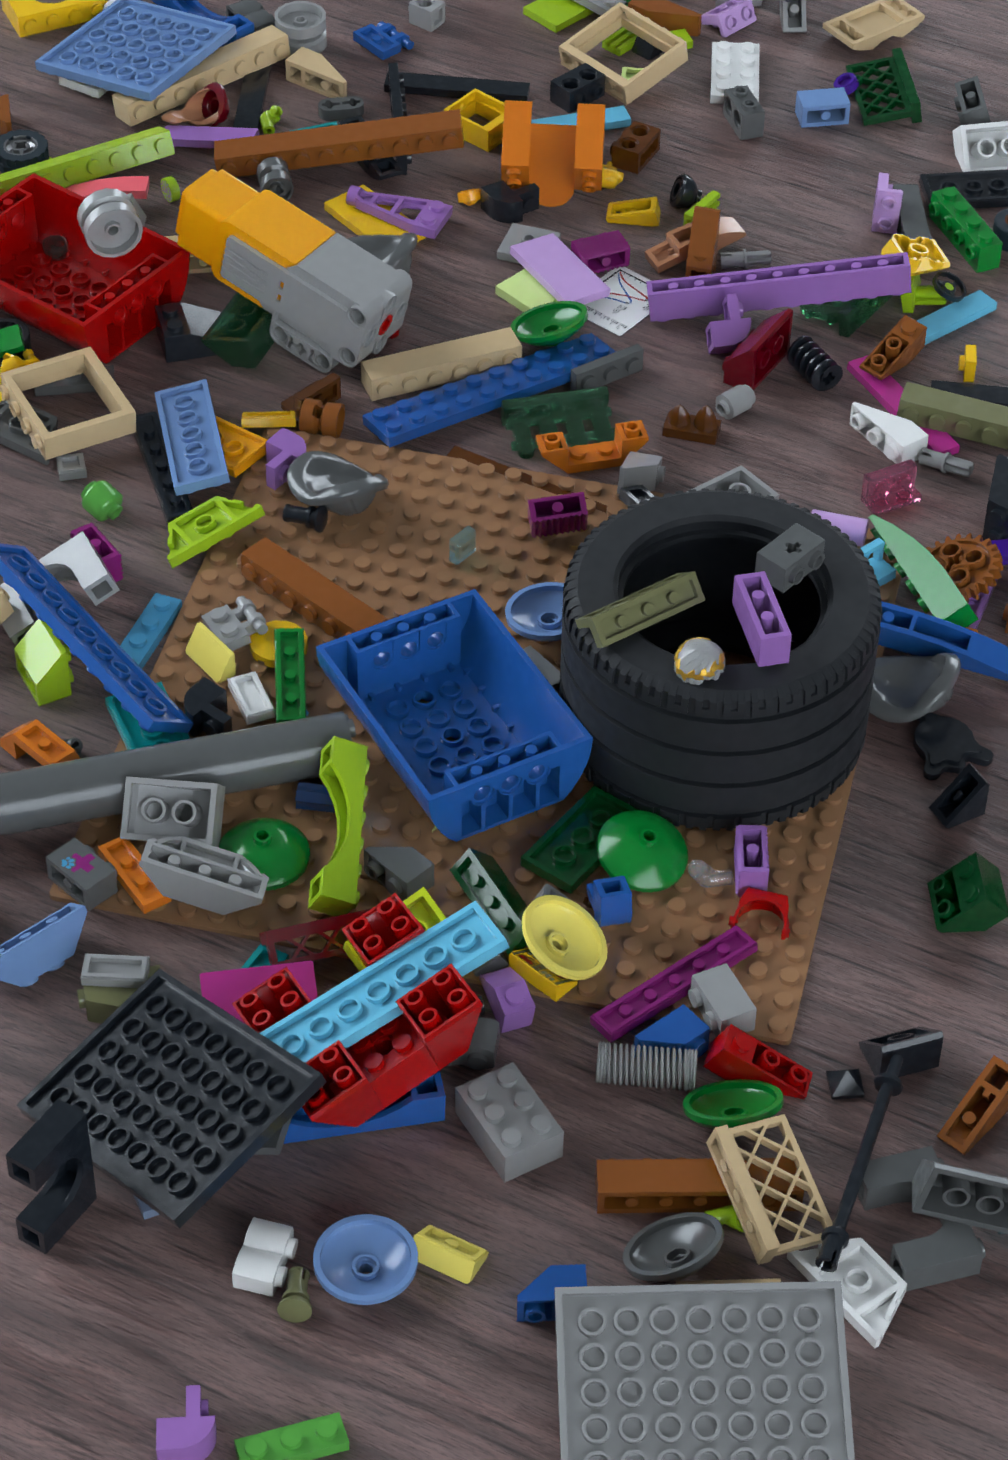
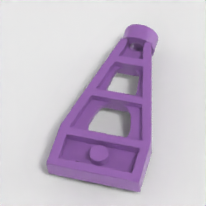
M355 185L349 187L346 196L347 205L354 206L407 232L431 239L436 238L451 217L453 206L444 204L441 201L368 192L362 187ZM380 204V205H388V206H393V207H392V209H391L390 211H388V210H386V209H384V208H381V207H379V206H377V205ZM404 208L421 211L414 220L399 214Z

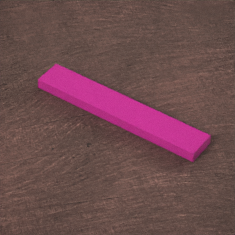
M867 356L849 361L847 370L890 414L897 416L904 388L891 375L881 381L860 369V364ZM920 427L929 435L928 449L944 454L946 452H950L952 455L959 453L960 445L947 432Z

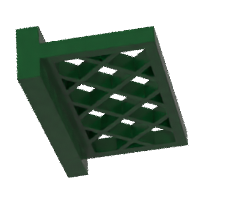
M901 48L892 49L891 57L846 66V73L865 72L862 76L855 74L859 81V86L853 92L864 126L908 117L911 118L912 124L922 122L920 99ZM889 66V68L886 71L879 69L881 67ZM871 75L878 76L876 80L870 79L869 77ZM886 79L893 81L890 85L883 83ZM862 84L869 86L867 89L860 88ZM876 88L884 90L880 94L873 92ZM890 93L897 94L895 98L889 97L888 95ZM867 97L874 99L871 103L864 101ZM881 102L888 104L886 107L878 106ZM896 106L903 110L894 111L892 109ZM871 111L879 113L878 115L867 117Z

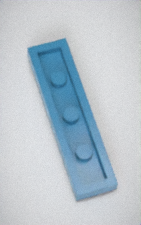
M155 593L121 643L120 647L141 669H143L182 608L181 599Z

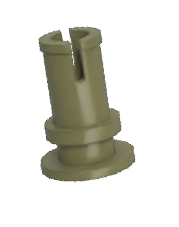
M299 1266L289 1269L287 1273V1289L277 1306L279 1316L291 1323L304 1322L312 1315L310 1296L307 1293L310 1273L305 1269L302 1278L303 1267Z

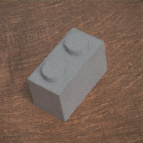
M727 963L692 975L691 989L688 991L689 1000L694 1008L699 1009L703 1015L704 1023L710 1027V1031H713L716 1037L730 1024L745 1033L755 1029L757 1009Z

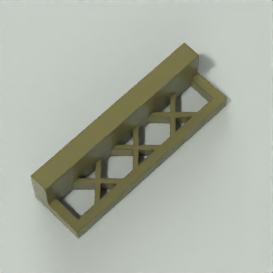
M695 571L676 573L576 619L575 622L578 629L590 628L597 648H604L705 601V597Z

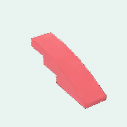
M121 176L74 184L66 187V189L84 198L95 191L109 188L118 189L126 194L132 193L135 199H147L150 181L149 176Z

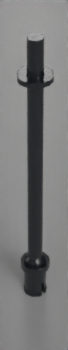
M892 1055L886 1072L877 1074L874 1078V1087L878 1091L872 1113L833 1225L826 1227L821 1235L823 1243L815 1264L817 1267H820L822 1261H824L821 1267L822 1271H836L841 1252L848 1246L850 1237L845 1230L891 1096H897L903 1090V1082L898 1078L904 1061L900 1055Z

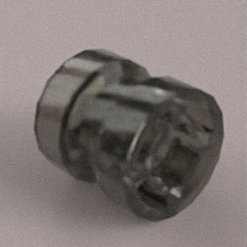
M53 235L45 238L42 242L43 253L52 257L53 261L65 258L64 254L69 249L65 237Z

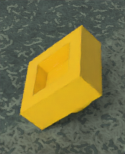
M965 345L964 355H959L958 371H963V382H974L977 365L976 345Z

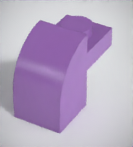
M737 293L726 294L722 301L724 320L711 321L705 329L709 355L728 353L735 350L750 331L751 318H741L743 317V305L741 301L738 302Z
M281 428L266 441L267 486L274 490L279 488L284 482H287V471L290 464L298 456L307 452L306 443L303 438L285 428Z
M200 1385L186 1386V1417L156 1418L157 1460H205L213 1451L217 1440L215 1415L209 1416V1400L202 1399Z

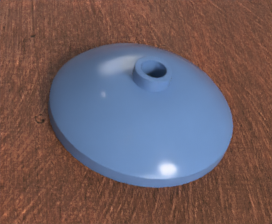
M538 583L516 592L508 600L505 607V617L509 627L517 634L530 640L541 642L561 640L564 583Z
M373 1214L354 1215L337 1221L322 1233L314 1248L313 1267L320 1285L335 1298L351 1304L372 1305L396 1297L410 1285L418 1267V1251L411 1234L396 1221Z

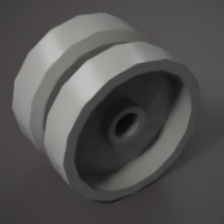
M293 1L285 3L275 11V27L288 34L291 55L301 47L317 53L324 51L327 46L326 11L321 6L308 1Z
M105 188L87 196L79 206L77 213L78 223L89 248L95 254L109 258L119 257L133 250L141 240L143 233L142 222L132 200L126 193L118 189Z

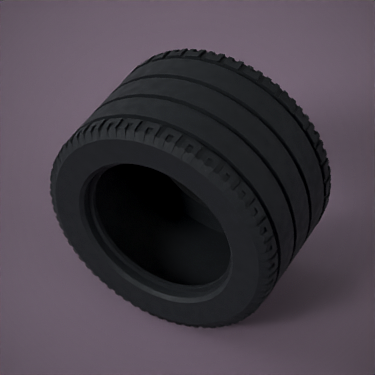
M702 488V491L692 489L689 492L676 491L675 494H663V497L654 496L651 497V500L645 499L640 501L638 505H629L628 509H622L618 511L617 515L609 516L607 521L604 520L600 523L599 527L591 530V534L587 535L584 542H581L568 566L563 587L559 695L593 737L590 757L583 773H585L589 782L593 781L594 786L638 810L657 814L677 827L685 825L686 828L693 829V827H699V830L705 831L706 828H713V831H720V828H726V831H734V828L738 825L765 824L768 826L773 824L774 821L783 822L786 821L787 817L793 818L797 816L798 812L805 813L809 810V807L814 808L818 805L819 801L823 802L828 799L829 794L832 795L837 787L844 784L845 779L848 778L850 772L855 768L865 743L882 615L880 586L877 577L874 575V569L870 566L867 557H864L863 551L857 548V544L854 541L849 540V536L846 533H841L840 528L832 526L831 522L827 519H821L820 515L810 513L809 509L805 507L800 508L795 503L789 504L787 500L781 498L778 500L774 499V496L767 495L765 497L761 496V493L755 492L751 494L748 493L749 491L743 490L741 492H735V489H728V491L715 489V491H709V489ZM795 523L825 539V559L817 570L811 571L803 577L799 584L793 585L784 593L771 586L792 634L789 663L758 667L757 663L725 665L724 672L720 673L717 680H704L700 685L690 684L689 682L685 683L676 675L674 671V654L682 643L691 638H709L710 641L716 643L724 652L754 658L732 604L734 576L755 573L757 552ZM695 571L705 597V601L604 648H597L590 628L578 629L575 622L576 619L676 573Z

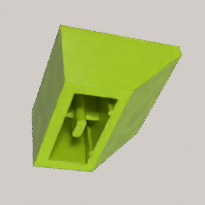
M40 619L34 623L14 648L17 671L38 706L71 696V682H74V676L68 664V661L72 660L68 646L66 644L62 645L60 639L53 635V630L46 622Z

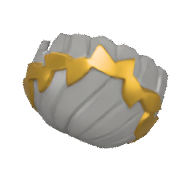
M698 637L686 640L679 646L674 656V671L685 683L689 682L690 684L700 685L704 680H717L720 673H723L725 669V656L722 649L716 643L710 641L709 638Z

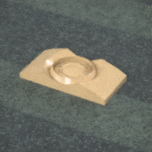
M878 0L823 23L822 28L853 50H873L882 41L887 40L891 36L904 37L924 20L925 15L904 0Z

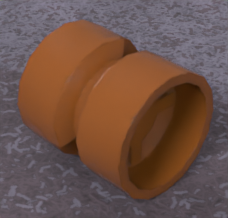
M305 398L300 411L299 430L314 435L321 432L323 436H332L334 438L341 436L345 422V405L330 401L324 405L322 400Z

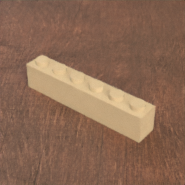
M508 327L361 361V383L371 401L436 387L446 383H453L465 379L469 375L487 371L491 367L510 364L512 360L522 358V345L512 328Z

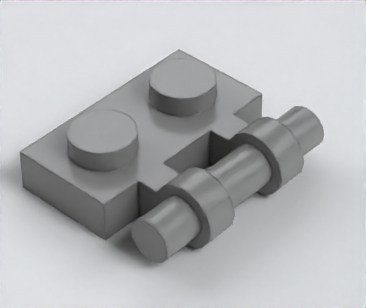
M242 595L236 599L237 608L231 610L226 604L201 616L203 624L232 651L252 643L250 635L256 632L264 635L268 631L264 616L260 612H256L257 609L252 600Z

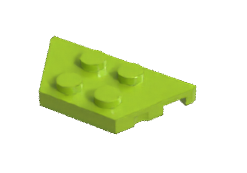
M214 496L169 522L167 545L170 549V554L167 555L170 566L172 569L265 516L263 507L260 504H255L253 508L246 507L241 500H228L226 497Z

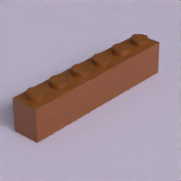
M266 537L240 553L241 572L248 581H252L267 594L273 595L283 602L286 607L292 608L301 614L307 621L323 629L329 636L338 639L388 620V618Z
M785 1156L780 1157L777 1167L795 1175L797 1167L794 1161ZM680 1157L675 1159L643 1158L619 1160L610 1158L607 1160H596L597 1214L705 1212L732 1205L712 1157L706 1159H686ZM761 1158L771 1164L775 1160V1158ZM752 1163L748 1169L752 1178L764 1184L769 1173L768 1171ZM773 1174L768 1186L786 1195L791 1183ZM794 1186L790 1197L803 1203L804 1190ZM765 1193L761 1200L764 1208L769 1211H779L782 1202ZM788 1205L784 1209V1211H798Z

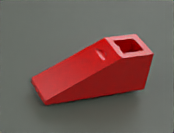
M732 1024L711 1041L703 1066L725 1080L747 1079L767 1082L778 1087L783 1095L803 1100L807 1096L813 1074L810 1070Z

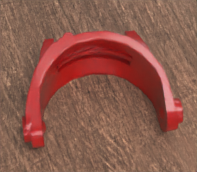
M748 887L738 903L734 916L730 915L728 923L730 928L737 925L738 919L746 912L766 910L776 914L783 922L781 940L789 939L791 928H789L788 896Z

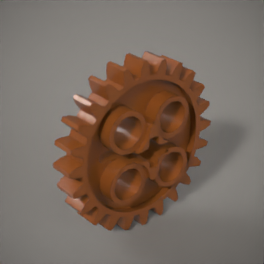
M971 533L965 538H961V535L957 534L955 540H951L947 536L945 543L935 541V548L926 547L944 567L967 603H969V598L971 597L979 600L978 594L980 592L988 594L987 587H996L995 579L1002 577L1000 571L1004 570L1003 559L996 543L992 544L990 538L983 541L982 535H978L973 539Z

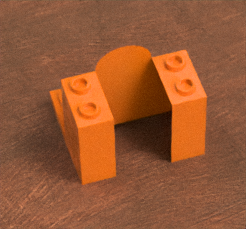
M505 100L501 180L511 189H518L535 183L539 187V204L546 207H557L565 204L571 199L574 190H582L587 193L602 190L605 105L578 103L577 125L531 123L532 101Z

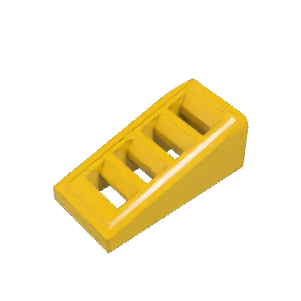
M657 197L610 202L607 207L606 221L607 223L659 226L661 210Z

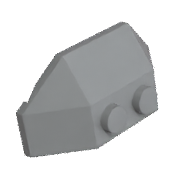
M184 836L165 837L158 840L155 838L148 839L139 863L140 867L163 896L221 915L261 904L269 877L264 873L261 874L256 866L243 855Z

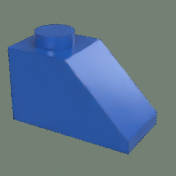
M683 1004L635 1035L634 1058L638 1044L641 1046L640 1061L644 1045L646 1046V1061L650 1045L652 1046V1062L655 1046L658 1047V1061L662 1046L664 1047V1060L667 1047L670 1048V1060L673 1048L676 1049V1060L679 1048L682 1049V1059L684 1049H694V1051L697 1049V1058H699L708 1049L710 1027Z

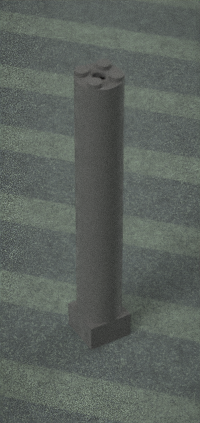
M340 711L0 773V836L122 814L126 776L218 783L226 787L225 795L318 778L321 750L333 736L352 741L351 737H356L355 724L353 719H349L347 714Z

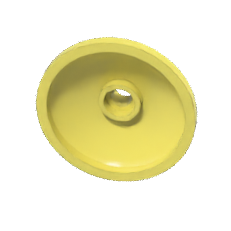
M557 895L538 897L527 906L522 916V932L530 952L541 965L556 975L572 980L589 979L603 968L608 953L606 939L599 924L588 911L574 901Z

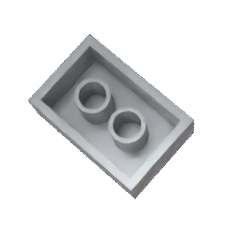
M514 1062L455 1087L456 1115L504 1183L563 1157L564 1131Z

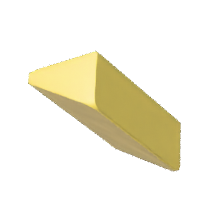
M197 623L186 646V654L218 684L235 676V653L203 623Z
M433 1225L426 1226L415 1234L413 1238L417 1246L419 1263L465 1284H469L473 1280L489 1254L487 1250Z

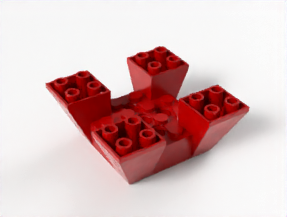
M396 893L381 901L378 905L341 929L365 967H368L425 932L422 925ZM452 963L395 1001L403 1014L347 1049L338 1040L306 1062V1064L322 1073L327 1081L302 1106L312 1122L357 1128L468 1051L483 1004ZM286 966L251 991L245 993L241 998L233 1002L232 1005L246 1025L261 1033L308 1004L311 1000Z

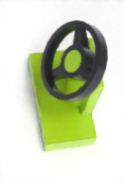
M947 271L938 272L932 280L933 285L920 286V275L911 276L912 293L900 295L903 313H913L915 305H946L947 300L959 302L967 293L966 287L960 278ZM941 276H942V277H947V278L953 280L954 282H953V283L950 282V281H944V282H943V281L937 279V277H941ZM957 286L960 287L962 296L956 297L954 295Z

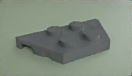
M1 401L0 444L48 465L50 459L45 460L39 449H34L29 434H24L19 419L17 417L14 418L11 414L8 402ZM32 406L48 432L57 430L58 417Z

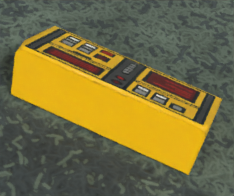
M529 948L516 950L509 954V967L555 1002L578 984L577 980L561 977L546 969L536 960Z

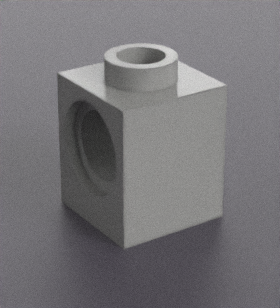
M412 0L409 2V23L429 32L434 31L445 23L444 1Z

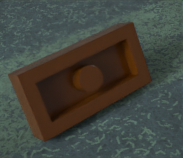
M679 404L668 412L662 436L716 445L722 420L716 419L713 410L708 405L702 407L695 416L689 415L688 411Z

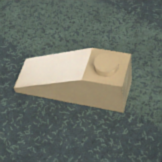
M301 47L285 60L287 81L329 98L347 96V81L322 54Z

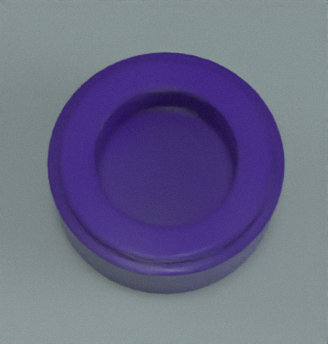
M851 72L841 74L834 81V87H844L847 95L854 92L859 86L856 75Z

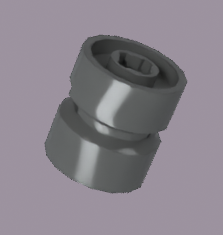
M278 157L264 159L257 167V177L261 191L270 190L287 201L294 192L287 163Z

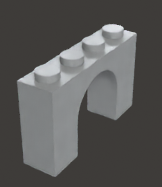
M83 531L38 560L58 582L66 580L79 582L95 606L120 591L96 548ZM2 583L0 587L9 594L10 599L8 601L14 610L2 625L9 638L17 645L37 619L35 611L30 605L20 600L19 594L14 588L6 583Z

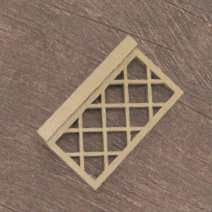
M785 1114L733 1128H728V1125L715 1127L706 1144L757 1264L770 1262L774 1256L823 1243L821 1240L822 1233L815 1234L803 1228L807 1217L810 1216L821 1222L823 1229L832 1226L833 1223ZM779 1126L784 1137L782 1144L780 1145L764 1137L766 1129ZM743 1135L755 1141L752 1152L749 1153L739 1148L735 1137ZM760 1144L777 1152L773 1164L755 1156ZM781 1155L794 1161L797 1167L795 1175L777 1167ZM751 1163L769 1172L764 1184L751 1177L748 1171ZM773 1174L791 1183L786 1195L768 1186ZM794 1186L808 1192L810 1197L808 1206L790 1197ZM764 1193L782 1202L777 1214L764 1208L761 1201ZM786 1205L804 1213L799 1225L781 1217ZM777 1224L795 1233L791 1242L779 1243L775 1234Z

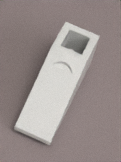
M857 402L852 403L849 424L900 468L919 460L920 454L924 455L921 450L924 447L927 448L929 435L914 422Z

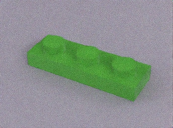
M340 1412L235 1439L234 1447L238 1460H313L349 1450V1440Z

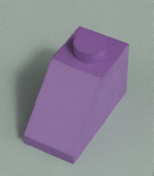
M511 967L480 975L479 979L495 1019L500 1022L501 1034L532 1025L536 1007L524 978Z

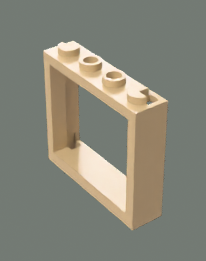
M621 2L559 46L561 65L572 70L584 63L589 64L605 74V92L625 105L630 104L688 61L686 41ZM621 27L665 52L629 80L585 54Z
M91 346L0 373L2 400L8 402L11 414L14 418L17 417L19 419L24 434H29L34 449L38 448L45 460L136 432V411ZM84 373L111 413L48 432L22 391Z

